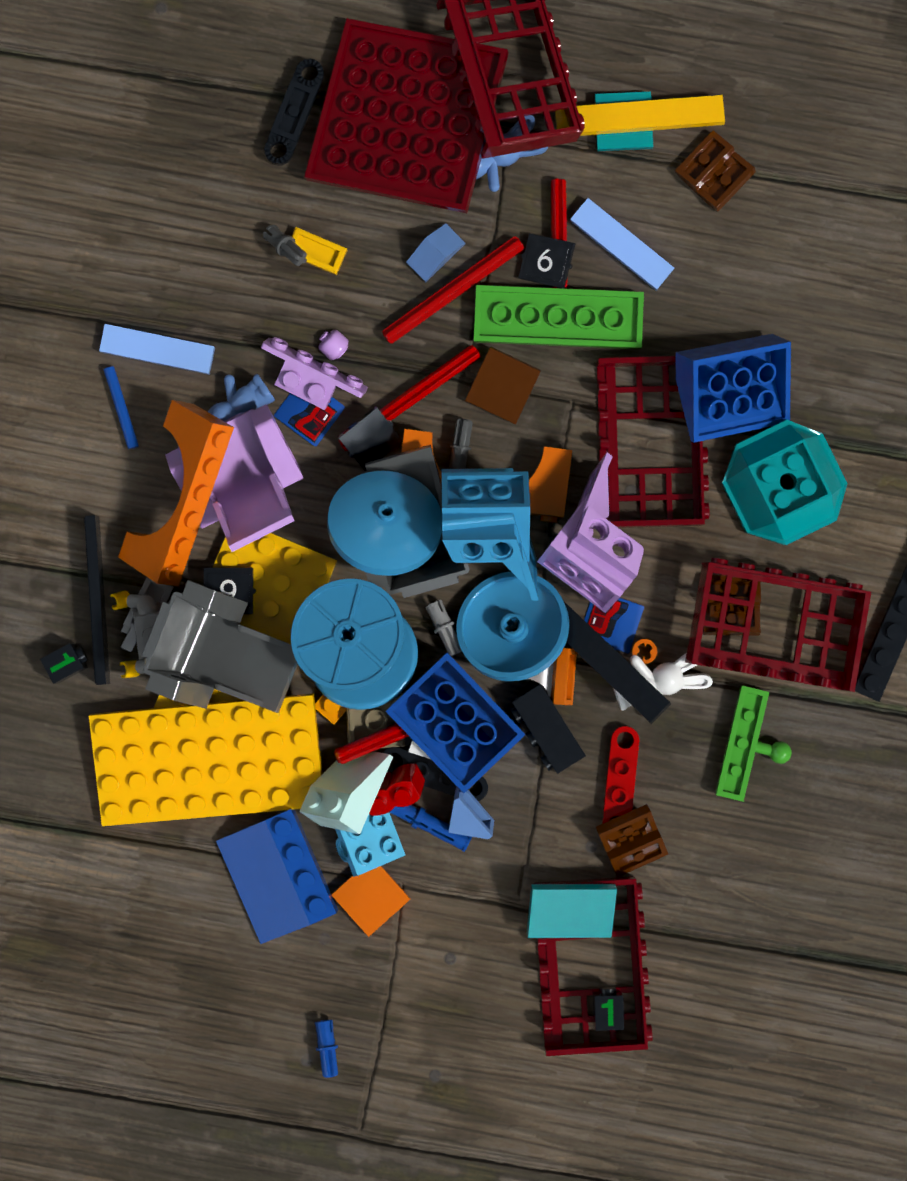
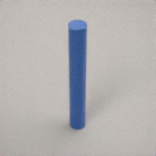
M114 366L107 367L103 370L127 448L139 447Z

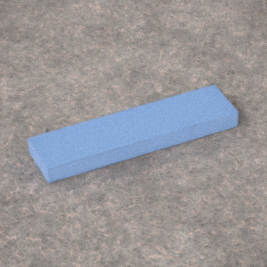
M589 198L586 199L570 219V222L655 291L674 270L672 265Z
M105 324L99 351L101 353L210 375L215 347Z

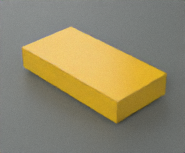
M295 227L292 237L295 239V243L307 253L306 263L337 276L347 253V248Z

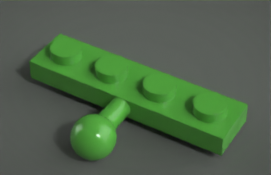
M740 686L715 795L744 802L755 752L770 756L772 761L778 764L786 763L791 758L792 750L785 742L779 741L772 745L758 742L769 692Z

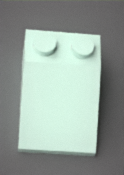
M373 751L344 764L338 763L336 760L310 786L299 812L320 826L360 834L393 756Z

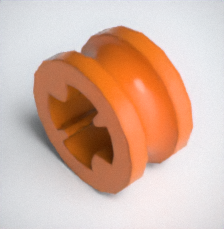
M640 639L633 645L632 655L639 653L638 646L644 643L645 647L649 644L652 647L649 651L651 657L645 659V656H643L642 658L645 664H649L656 658L657 647L649 639Z

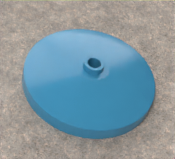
M372 471L350 479L336 492L329 506L327 528L335 550L346 562L355 568L375 575H400L417 569L434 554L442 535V512L434 495L418 480L393 471Z
M512 572L494 575L481 582L469 593L460 608L456 632L463 654L477 671L496 680L520 681L543 672L559 657L569 634V616L562 597L548 581L537 576L539 601L531 600L529 590Z

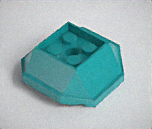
M785 420L736 444L721 482L745 533L784 546L837 521L848 484L823 433L790 420ZM782 475H788L793 479L791 490H786L780 485Z

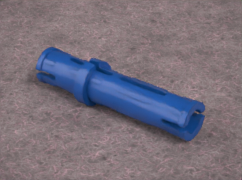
M413 805L394 807L389 812L412 824V828L416 829L418 827L465 852L472 839L471 836L448 833L449 824L428 814L423 807H420V809Z

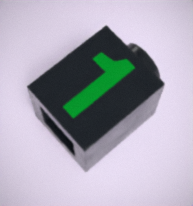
M69 643L40 659L53 684H59L88 668L85 663L88 660L85 651L81 646L77 647L75 643Z
M600 987L599 992H593V1026L596 1031L624 1030L623 994L621 991H616V987Z

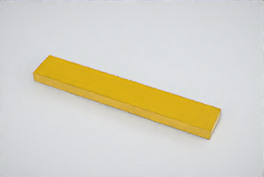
M723 95L577 106L578 112L582 114L585 122L584 131L580 136L725 124ZM564 109L556 110V129L569 127Z

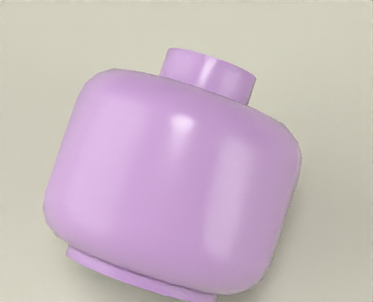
M334 329L330 333L325 331L319 338L322 342L319 344L318 349L328 359L335 360L345 353L349 341L338 330Z

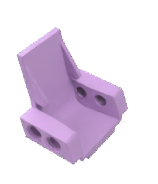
M267 404L255 410L251 409L243 414L239 413L224 421L233 426L234 429L200 526L203 529L219 521L232 552L294 521L283 488L303 479V475ZM178 446L177 449L165 454L169 469L182 491L184 468L181 451Z
M608 452L590 474L577 509L537 561L605 613L637 577L644 552L642 545L606 519L609 516L608 467L613 457ZM593 529L600 533L601 539L592 537ZM612 547H621L624 551V556L616 555Z

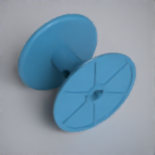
M340 579L327 583L316 589L304 600L294 617L291 629V646L294 657L302 671L314 681L320 692L335 704L356 710L376 708L396 698L412 679L418 660L416 637L409 623L401 615L400 609L393 598L376 584L361 579Z

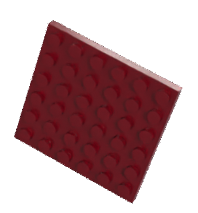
M346 18L304 178L311 182L467 214L482 158L480 153L486 141L483 133L477 134L475 131V122L478 114L476 107L469 108L467 103V97L471 90L468 81L461 82L459 72L463 63L460 55L454 56L452 53V45L455 39ZM476 44L489 89L500 87L509 54L508 50ZM498 95L492 96L494 106L496 104Z

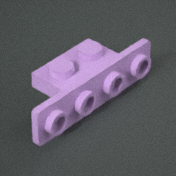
M268 338L262 343V349L285 360L275 386L323 410L327 408L336 386L359 398L368 389L360 378L353 375L346 376L338 372V368L326 362L322 364L314 360L310 353L303 350L296 351L288 347V343L280 338Z

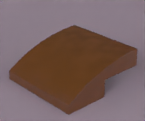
M713 130L676 168L675 173L698 196L718 212L756 173L755 167L734 151V147Z
M490 347L465 401L516 424L541 370Z
M712 575L709 594L723 596L726 575ZM732 577L729 597L748 601L752 580ZM759 581L749 636H759L761 633V582ZM708 599L705 620L718 622L721 608L720 601ZM728 603L724 624L744 627L747 606ZM703 627V635H716L717 628ZM723 629V635L742 636L743 634L741 632Z
M647 804L596 826V830L617 877L668 855Z

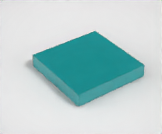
M651 91L595 94V104L651 100ZM653 130L596 135L597 151L653 149Z

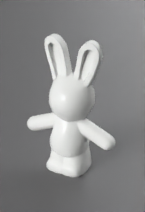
M686 654L675 662L660 664L653 672L650 671L639 656L633 655L630 657V664L662 695H672L681 689H705L713 683L712 678L705 673L683 675V672L697 666L696 664L685 663ZM614 689L620 710L624 711L632 706Z

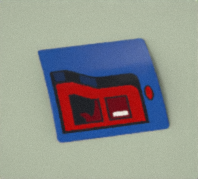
M290 393L274 414V417L313 446H317L345 409V406L331 397L327 408L323 410Z
M619 598L605 613L590 602L584 621L615 650L628 654L644 606Z

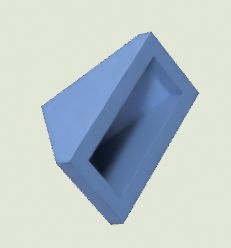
M444 224L422 241L406 263L426 283L465 245V242L447 224Z
M456 786L448 833L483 839L491 838L493 836L494 819L469 790L463 793Z

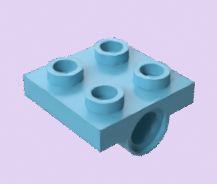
M389 812L378 816L368 814L360 834L335 829L338 835L336 840L337 852L344 862H348L353 877L405 856Z

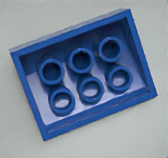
M768 334L676 352V382L690 440L694 443L771 427L785 420H790L791 342L777 335Z
M448 653L438 660L386 710L388 715L463 793L470 789L526 735Z
M291 808L216 840L260 944L314 924L337 913L336 903L331 896L329 887L295 809L292 810Z

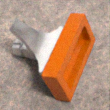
M563 648L561 654L551 666L538 675L525 680L531 679L543 685L553 704L573 705L577 653L573 649Z

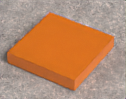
M382 866L359 876L353 877L352 875L331 894L368 937L411 899Z

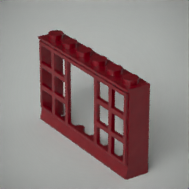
M438 0L436 4L437 9H447V16L444 20L445 29L447 31L453 30L455 36L452 53L454 56L460 55L463 63L459 72L461 82L468 81L471 90L467 97L469 108L476 107L478 118L475 122V131L477 134L483 133L486 144L480 153L482 159L577 142L584 131L585 122L576 106V92L570 86L568 79L569 69L562 60L560 53L561 43L559 38L555 37L553 16L550 11H547L545 0H531L530 3L518 5L516 0H508L510 6L493 9L491 8L490 1L495 0ZM483 3L485 10L467 13L464 5ZM533 9L539 27L524 29L519 11ZM512 13L517 30L499 33L494 15ZM487 17L492 34L474 37L469 20ZM541 33L554 78L489 89L476 44ZM557 85L561 103L547 105L542 87ZM535 88L540 106L522 109L517 91ZM510 93L515 111L497 114L492 96ZM564 109L569 127L554 129L550 111ZM543 113L548 131L529 134L524 116ZM517 117L523 135L504 139L499 120Z
M676 356L598 358L599 458L601 461L607 452L613 456L608 467L609 516L606 519L618 528L705 525V519H709V503H704V491L709 490L708 474L703 475V463H708V449L703 447V441L694 443L691 441L692 467L618 469L617 420L685 418L684 412H670L669 392H679L678 386H669L668 365H676ZM636 366V387H616L615 367ZM642 366H662L663 386H642ZM643 392H663L664 412L643 413ZM616 393H637V413L617 414ZM692 473L693 494H672L671 474ZM645 474H665L666 495H646ZM618 475H639L640 495L619 496ZM666 500L667 520H646V501ZM672 500H693V519H673ZM640 501V520L620 521L619 502Z
M711 558V562H702L685 663L855 692L871 598L870 591L862 590L863 585L846 582L845 587L837 586L836 580L819 577V582L809 580V575L792 573V577L782 575L783 570L765 568V572L755 571V565L738 563V567L728 566V560ZM713 573L726 575L723 596L709 594ZM732 577L752 580L748 601L729 597ZM758 581L805 590L793 663L746 655ZM812 591L830 594L827 615L808 612ZM837 596L856 599L853 619L834 616ZM708 599L721 602L718 622L705 620ZM728 603L747 606L744 627L724 624ZM807 617L826 621L823 641L804 638ZM833 622L851 625L848 646L829 642ZM704 626L717 628L714 649L700 647ZM723 629L743 633L739 653L720 650ZM803 644L822 647L818 667L799 664ZM828 648L847 651L844 672L825 669Z
M635 876L533 883L615 884L616 886L626 885L627 903L615 904V910L628 909L629 930L612 931V937L630 936L633 986L616 987V991H621V993L634 992L635 1013H624V1020L636 1019L637 1039L616 1041V1030H610V1041L590 1043L588 1022H593V1016H588L586 995H593V992H599V988L559 991L556 941L592 938H537L546 1056L647 1050L648 1041H653L651 1024H646V1013L651 1012L650 997L644 996V985L649 984L647 967H642V956H647L646 940L640 939V928H645L644 912L638 910V900L643 899L642 884L636 882ZM581 996L582 1016L561 1018L560 997ZM582 1023L584 1043L563 1044L562 1024Z

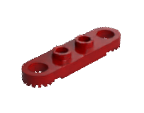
M629 726L618 727L611 736L602 824L608 822L614 816H621L632 811L639 735ZM622 732H629L633 737L632 745L628 748H621L617 743V737Z

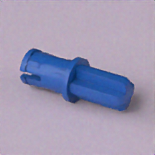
M333 1020L315 1022L318 1040L316 1051L320 1052L322 1075L325 1078L335 1077L338 1075L335 1052L338 1045H335Z

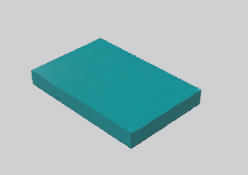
M531 884L526 932L528 938H611L617 895L616 885Z

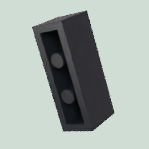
M541 684L511 701L515 706L510 709L519 724L523 721L530 730L525 734L533 747L539 745L544 755L540 758L548 771L554 769L558 774L586 756Z

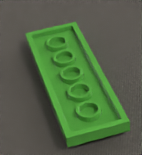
M476 285L474 342L641 349L644 292Z

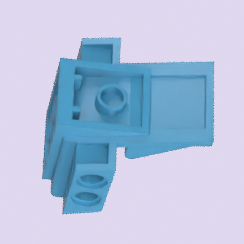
M513 468L442 469V541L451 560L455 563L503 562L529 590L531 600L539 601L537 561L530 538L528 471L514 472Z

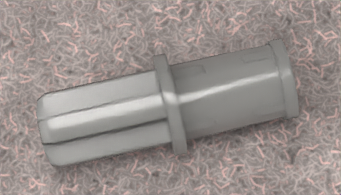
M442 600L426 606L425 608L436 629L434 632L435 634L439 633L448 654L453 656L460 653L462 650L453 628L455 622H451Z

